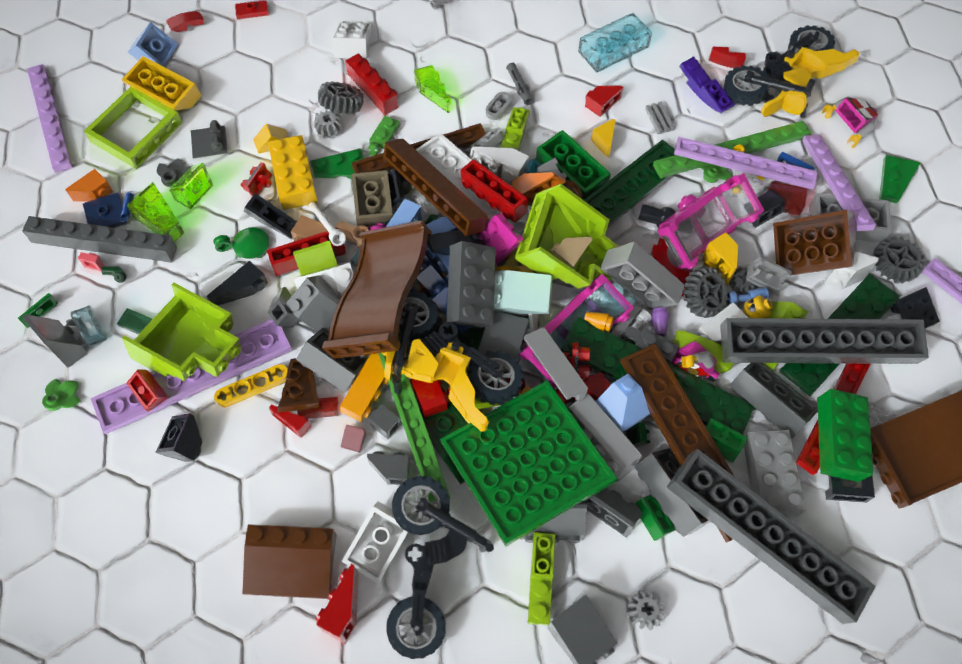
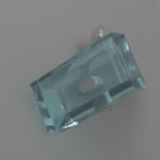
M90 305L71 311L72 318L67 319L65 322L69 326H77L87 346L107 340V336Z

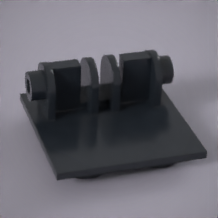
M927 287L895 300L891 307L892 313L900 314L902 319L924 320L925 328L940 322Z

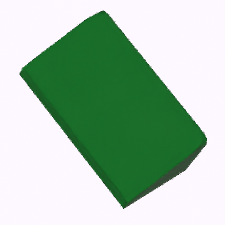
M47 293L17 319L26 328H29L30 326L22 318L23 315L42 317L56 306L58 302L50 293Z
M652 495L643 497L635 503L640 508V511L643 512L640 519L654 541L675 531L674 524L663 513L661 505Z

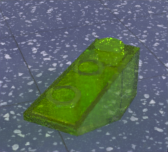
M433 65L415 69L414 81L420 94L445 112L450 113L451 98L449 95H446V88L444 83L440 82L438 70L435 71Z

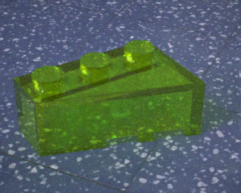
M154 182L126 205L132 216L155 234L170 235L174 242L184 234L179 221Z

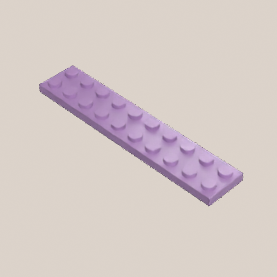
M270 319L234 335L240 340L241 351L236 358L230 361L226 371L221 372L218 377L199 367L185 381L171 375L166 377L155 371L150 372L168 398L149 412L145 410L126 383L90 398L102 432L106 435L293 351L282 327L276 326L274 321Z

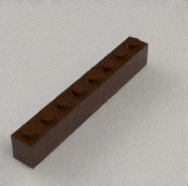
M400 138L385 142L383 158L466 237L485 231L488 215L405 139Z

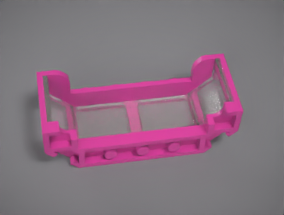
M744 173L727 179L717 187L714 186L659 224L660 228L657 231L669 247L678 263V268L691 269L698 265L697 261L700 259L698 255L705 253L709 242L725 232L731 234L740 223L756 221L759 219L758 215L764 212V209Z

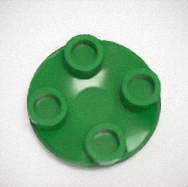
M245 228L235 235L232 247L239 258H262L269 246V237L260 228Z

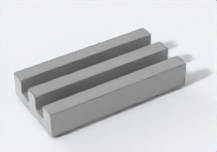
M661 101L657 105L655 103L652 106L646 105L645 110L657 134L674 130V125Z

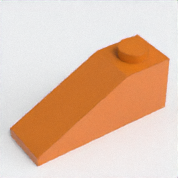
M553 172L524 173L511 181V185L527 197L529 204L534 201L537 193L556 185L564 184L566 180Z

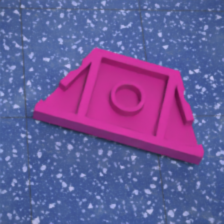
M496 214L486 224L485 231L480 232L483 235L486 246L496 248V267L524 240L522 235H516L513 232V225L508 223L503 214Z

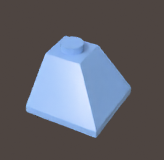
M150 22L134 41L128 53L137 60L144 56L165 67L178 43Z
M629 374L615 381L595 401L622 433L650 414L642 388Z

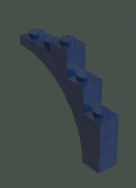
M426 250L417 279L429 291L432 300H434L433 302L447 316L448 281ZM456 325L461 333L470 328L468 326Z

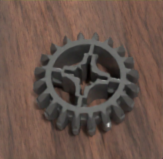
M327 81L322 83L317 94L320 105L337 114H356V112H360L364 102L361 90L345 82Z
M896 236L892 238L887 237L884 241L882 240L876 246L872 255L879 258L875 264L877 266L876 271H880L881 276L885 275L887 281L893 279L894 283L900 281L903 284L906 281L910 282L917 278L923 271L926 262L923 259L925 254L920 253L921 248H917L916 243H910V239L904 240L903 236L900 238Z
M702 267L690 272L689 276L685 278L687 283L684 284L685 291L682 293L685 294L683 300L687 301L686 307L690 308V313L698 317L710 318L723 310L722 308L727 307L725 302L729 300L727 294L730 292L727 291L726 287L728 284H725L726 278L722 277V272H718L717 269L711 267Z

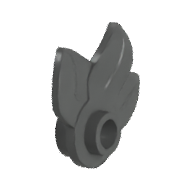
M177 158L168 166L159 163L156 171L161 177V182L164 186L173 187L179 181L185 180L191 175L192 167H184L182 161Z

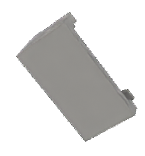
M761 256L748 265L746 281L761 288L766 287L769 292L778 295L780 291L788 287L789 283L784 281L791 276L792 271Z

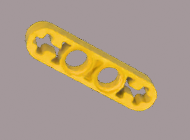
M277 364L218 389L214 394V400L218 406L223 408L239 403L285 383L288 369L283 364ZM278 371L282 372V377L278 376ZM271 374L273 381L270 380L268 375ZM260 378L267 379L266 384L263 386L256 385V382ZM243 385L248 387L246 393H238L239 387ZM232 390L235 393L236 397H233L231 392ZM223 394L226 395L227 400L225 401L222 400Z

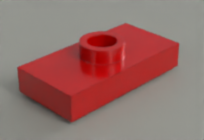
M267 0L235 4L236 18L245 19L268 16Z

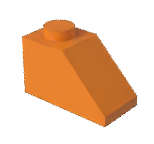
M93 169L65 188L73 202H88L113 192L107 180L96 169Z

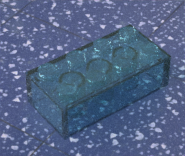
M630 13L580 37L578 53L598 73L648 48L652 32L634 13Z

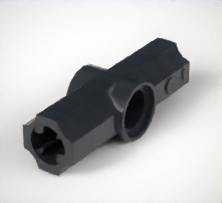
M642 204L638 219L656 224L657 228H660L659 224L675 214L676 211L670 207L659 209ZM686 218L678 224L677 231L691 234L692 226Z

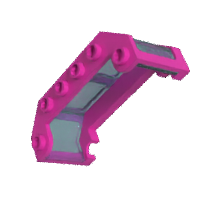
M601 274L592 281L591 285L577 294L544 328L561 349L577 316L584 319L586 312L609 313L610 316L614 317L613 326L620 321L624 323L631 316L630 312L634 307ZM527 344L524 350L519 353V356L526 360L545 381H548L552 388H556L557 385Z

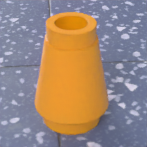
M586 312L584 320L603 332L604 330L610 332L614 317L610 316L609 313Z

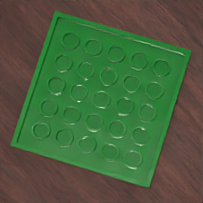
M548 381L539 384L485 414L484 416L488 419L486 431H480L470 422L440 439L443 447L505 547L617 482V477Z

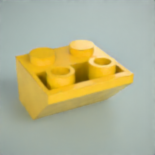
M725 232L709 242L701 259L706 267L722 272V277L726 278L725 284H729L737 269L738 244Z

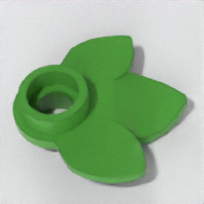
M714 164L701 167L704 171L703 178L709 183H715L719 179L727 180L733 175L726 170V167Z
M59 379L52 380L45 388L46 395L42 399L43 406L49 411H57L61 407L72 408L81 402L74 395L78 390L79 382L68 380L61 383Z

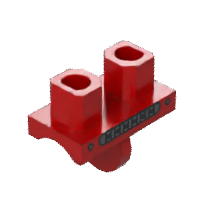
M260 162L257 167L253 166L251 168L249 179H243L240 184L243 190L248 192L251 197L254 193L259 195L264 187L270 188L272 182L269 180L272 177V173L267 170L265 163Z
M573 342L572 358H569L568 352L563 354L580 378L587 379L589 378V365H578V361H590V348L579 347V343Z

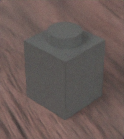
M383 404L378 408L375 407L369 414L370 426L387 439L401 426L400 418Z

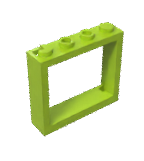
M130 86L84 130V133L91 143L137 169L182 124L178 112ZM138 101L163 115L164 118L128 152L101 135Z

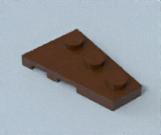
M296 358L290 359L285 385L278 405V413L319 408L313 371L304 367Z

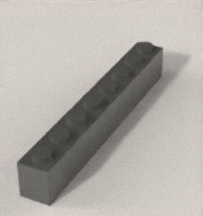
M28 216L22 230L29 241L35 244L172 263L177 250V246L170 235Z

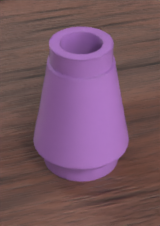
M654 308L651 313L654 331L661 337L667 336L670 313L667 308Z

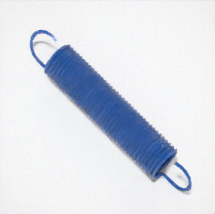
M128 192L125 195L121 218L125 221L129 219L134 195Z

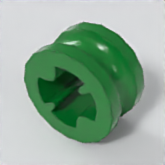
M227 235L217 236L213 240L215 249L218 252L228 251L232 247L230 238Z

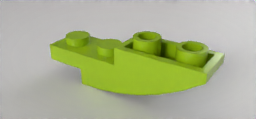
M513 106L506 126L505 137L500 148L520 150L530 110Z
M533 533L527 624L549 626L555 534Z

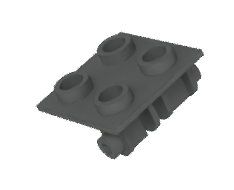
M212 120L209 128L190 130L192 157L200 158L228 153L225 125L221 126L217 120Z

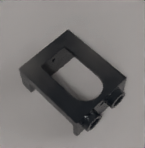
M873 475L862 480V488L842 487V478L828 476L829 489L825 491L826 500L868 503L875 498Z

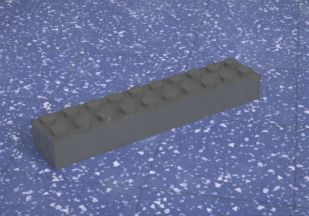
M726 318L720 325L723 363L919 364L929 358L924 320Z
M699 449L686 457L667 485L670 491L840 623L848 624L858 621L876 585Z

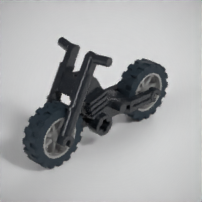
M424 476L407 479L397 488L392 499L394 519L406 532L415 535H426L438 530L440 527H445L449 530L447 535L439 540L424 542L425 545L423 546L417 543L411 544L404 552L406 561L412 565L414 570L412 578L413 593L411 597L399 601L392 608L387 618L386 633L392 648L401 656L409 659H423L430 654L432 655L441 646L446 634V621L443 612L436 603L425 598L434 564L448 562L460 555L465 550L467 541L478 545L481 552H492L494 550V545L489 539L451 516V513H449L450 499L446 489L440 482L431 477ZM422 489L427 491L423 498H419L416 490ZM413 492L417 502L406 500V498ZM429 492L435 497L436 501L428 502L426 500ZM405 503L413 505L415 508L406 514ZM414 512L419 513L418 522L412 520L409 516ZM422 514L430 519L422 522ZM413 547H417V551L421 552V557H417L416 561H413V558L408 556V551H412ZM406 613L410 616L409 623L401 621ZM425 613L429 615L432 622L423 624ZM399 625L409 627L410 630L401 636ZM433 626L430 637L424 632V627ZM412 632L414 633V644L404 640ZM422 634L427 640L417 644V636Z

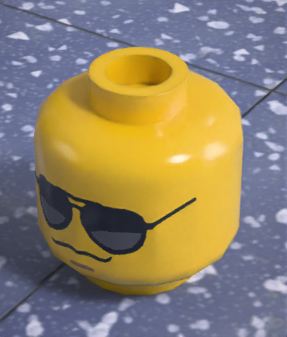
M758 295L746 301L742 311L748 318H769L772 314L773 304L769 298L765 299L763 296Z

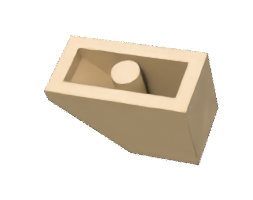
M564 238L560 244L556 242L550 252L572 268L590 244L592 238Z

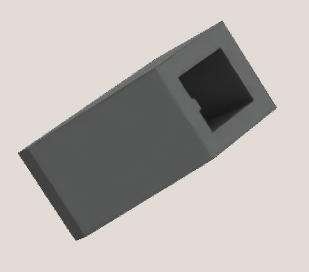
M283 287L273 298L268 313L276 326L294 327L299 319L285 305L292 296L287 287Z
M380 451L367 454L369 465L387 484L401 485L408 479L409 455L401 452H395L391 455Z

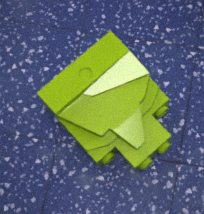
M559 184L535 195L522 235L524 240L519 244L515 259L539 274L551 275L552 280L559 278L566 284L570 283L578 289L591 285L592 281L601 274L608 280H612L600 268L607 250L619 247V245L605 236L608 230L609 219L568 188ZM591 237L592 241L572 268L550 252L556 242L560 244L564 238Z
M173 282L171 286L174 297L134 340L125 335L122 337L129 357L166 377L168 375L178 377L183 381L192 376L197 367L218 377L221 372L226 371L230 361L236 358L241 351L239 338L229 333L234 324L232 314Z

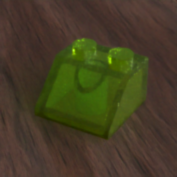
M199 163L187 170L172 185L169 191L175 201L191 210L214 185L205 164Z

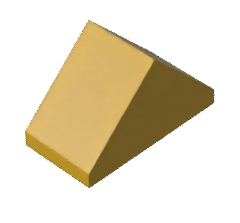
M616 119L605 122L593 129L591 141L605 157H609Z
M266 123L254 137L253 141L258 154L269 151L268 141L288 138L289 135L286 129Z

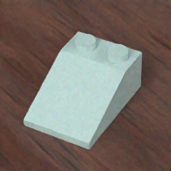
M510 270L495 271L494 311L509 315L549 314L552 276Z

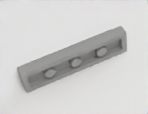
M542 327L525 335L524 340L566 399L575 397L578 402L585 399L588 387L547 330Z

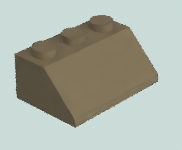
M387 170L351 174L357 226L362 225L369 229L370 226L376 225V223L384 224L393 217Z

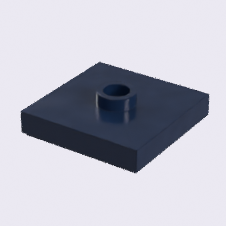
M118 192L82 203L87 224L112 228L128 224L127 221L121 218L123 205Z

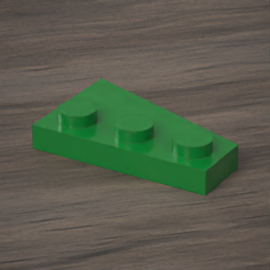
M361 148L310 160L315 178L336 179L337 177H347L352 179L351 174L355 173L351 163L364 159Z
M886 155L883 159L879 200H888L890 203L897 204L921 162Z

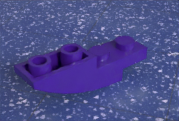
M694 56L680 64V69L688 78L686 84L706 105L720 114L734 107L735 104L716 78L711 80Z

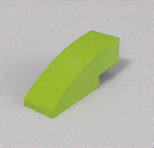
M677 330L673 343L679 345L678 349L696 341L716 358L717 362L714 367L716 371L722 374L731 370L733 363H723L721 345L701 336Z

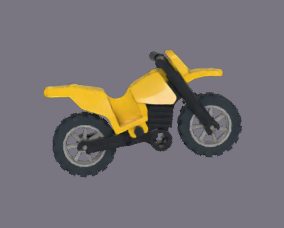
M806 25L793 31L790 36L788 50L782 55L777 52L766 54L763 71L761 68H755L752 65H749V67L742 65L739 68L735 67L733 70H730L725 77L723 89L735 104L752 106L755 103L764 102L765 104L761 110V114L764 117H768L782 108L787 113L805 118L808 107L807 98L811 96L812 89L816 83L812 78H825L846 69L857 62L860 52L856 49L846 53L834 49L835 37L831 35L829 30L826 31L825 28H819L816 25H813V27ZM770 88L775 89L774 95H770Z
M416 290L409 292L403 307L406 312L402 311L401 316L404 318L400 320L398 340L401 344L399 351L382 353L386 356L384 378L390 381L392 377L396 394L402 393V374L428 383H433V381L440 379L447 381L451 387L449 393L450 401L464 418L469 420L480 431H486L488 419L474 406L475 397H479L480 401L484 403L489 402L490 405H495V403L503 405L505 402L511 401L514 396L518 395L524 377L521 365H518V360L510 357L509 353L504 354L499 350H496V352L490 350L483 354L473 347L463 344L457 338V326L451 322L443 323L439 327V333H436L434 328L437 326L438 312L437 305L433 303L434 300L431 297L428 298L427 294L423 292L418 293ZM419 317H426V319L422 321ZM510 378V383L508 384L503 379Z

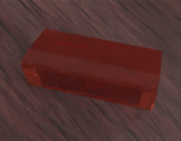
M338 397L318 398L319 408L297 410V415L307 419L339 416Z

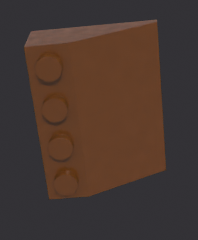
M842 210L773 223L776 264L792 271L791 275L853 267L856 241L855 213L849 210Z
M248 524L244 544L242 595L328 599L331 589L337 538L334 528Z

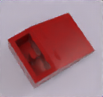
M352 563L349 568H345L339 578L341 582L337 588L334 587L328 596L329 602L326 608H322L316 617V621H318L316 626L323 633L343 644L347 642L357 619L359 573Z

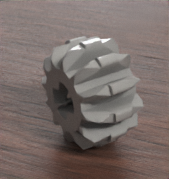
M326 109L325 112L319 111V115H315L313 124L318 135H322L323 138L329 136L331 139L332 135L337 136L338 132H342L343 120L339 113L337 114Z
M641 591L639 597L634 595L632 597L633 602H629L627 605L632 609L627 615L635 617L631 623L635 625L637 622H640L639 629L641 630L644 629L645 624L648 630H652L653 624L658 627L661 625L659 619L665 618V615L660 612L665 609V606L657 604L661 600L660 597H657L655 600L652 599V592H649L646 597L644 591ZM644 607H645L647 610L650 609V611H651V612L648 614V616H647V613H646V612H642V609H643Z

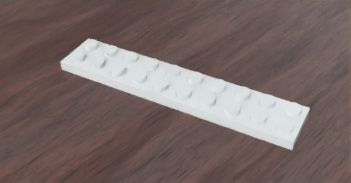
M439 133L416 149L488 215L487 222L496 214H502L497 209H492L485 200L479 199L470 189L467 190L462 185L460 170L471 159L444 135ZM529 209L516 223L507 219L508 223L513 225V232L516 235H523L530 213Z

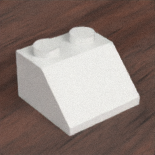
M854 251L853 267L827 270L824 284L832 288L844 289L865 279L879 258Z

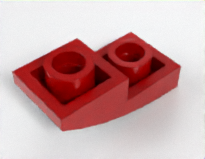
M189 11L170 17L166 23L171 31L181 32L188 31V25H204V18L200 11Z
M712 46L709 55V61L729 68H739L744 65L746 60V53L729 52V47Z

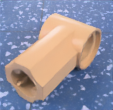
M343 221L338 222L335 228L342 230L347 241L355 243L361 249L362 239L359 234L369 231L366 226H354Z

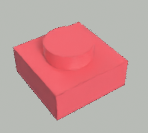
M80 252L78 256L84 268L101 271L102 266H105L100 257L95 253Z

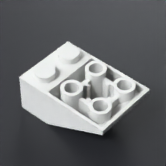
M348 20L339 22L333 36L334 58H350L358 53L363 58H367L371 23L366 21L351 23Z
M472 146L470 154L471 160H476L511 187V181L524 174L529 157L513 148Z

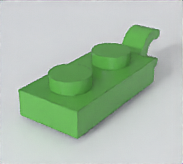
M384 115L369 139L368 149L371 150L369 155H377L380 148L384 149L385 142L391 141L400 126L399 120Z

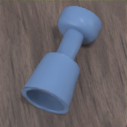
M766 287L749 290L747 294L737 295L735 291H728L730 293L727 294L729 299L727 305L729 306L734 303L737 306L738 302H746L758 295L766 299L769 298V293Z

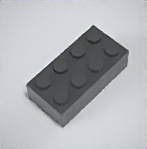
M464 241L450 246L447 322L475 328L493 325L495 247Z

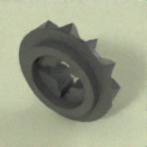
M740 266L736 269L729 284L736 292L747 294L749 290L757 289L758 286L748 281L742 285V277L746 276L747 278L748 267L741 268Z

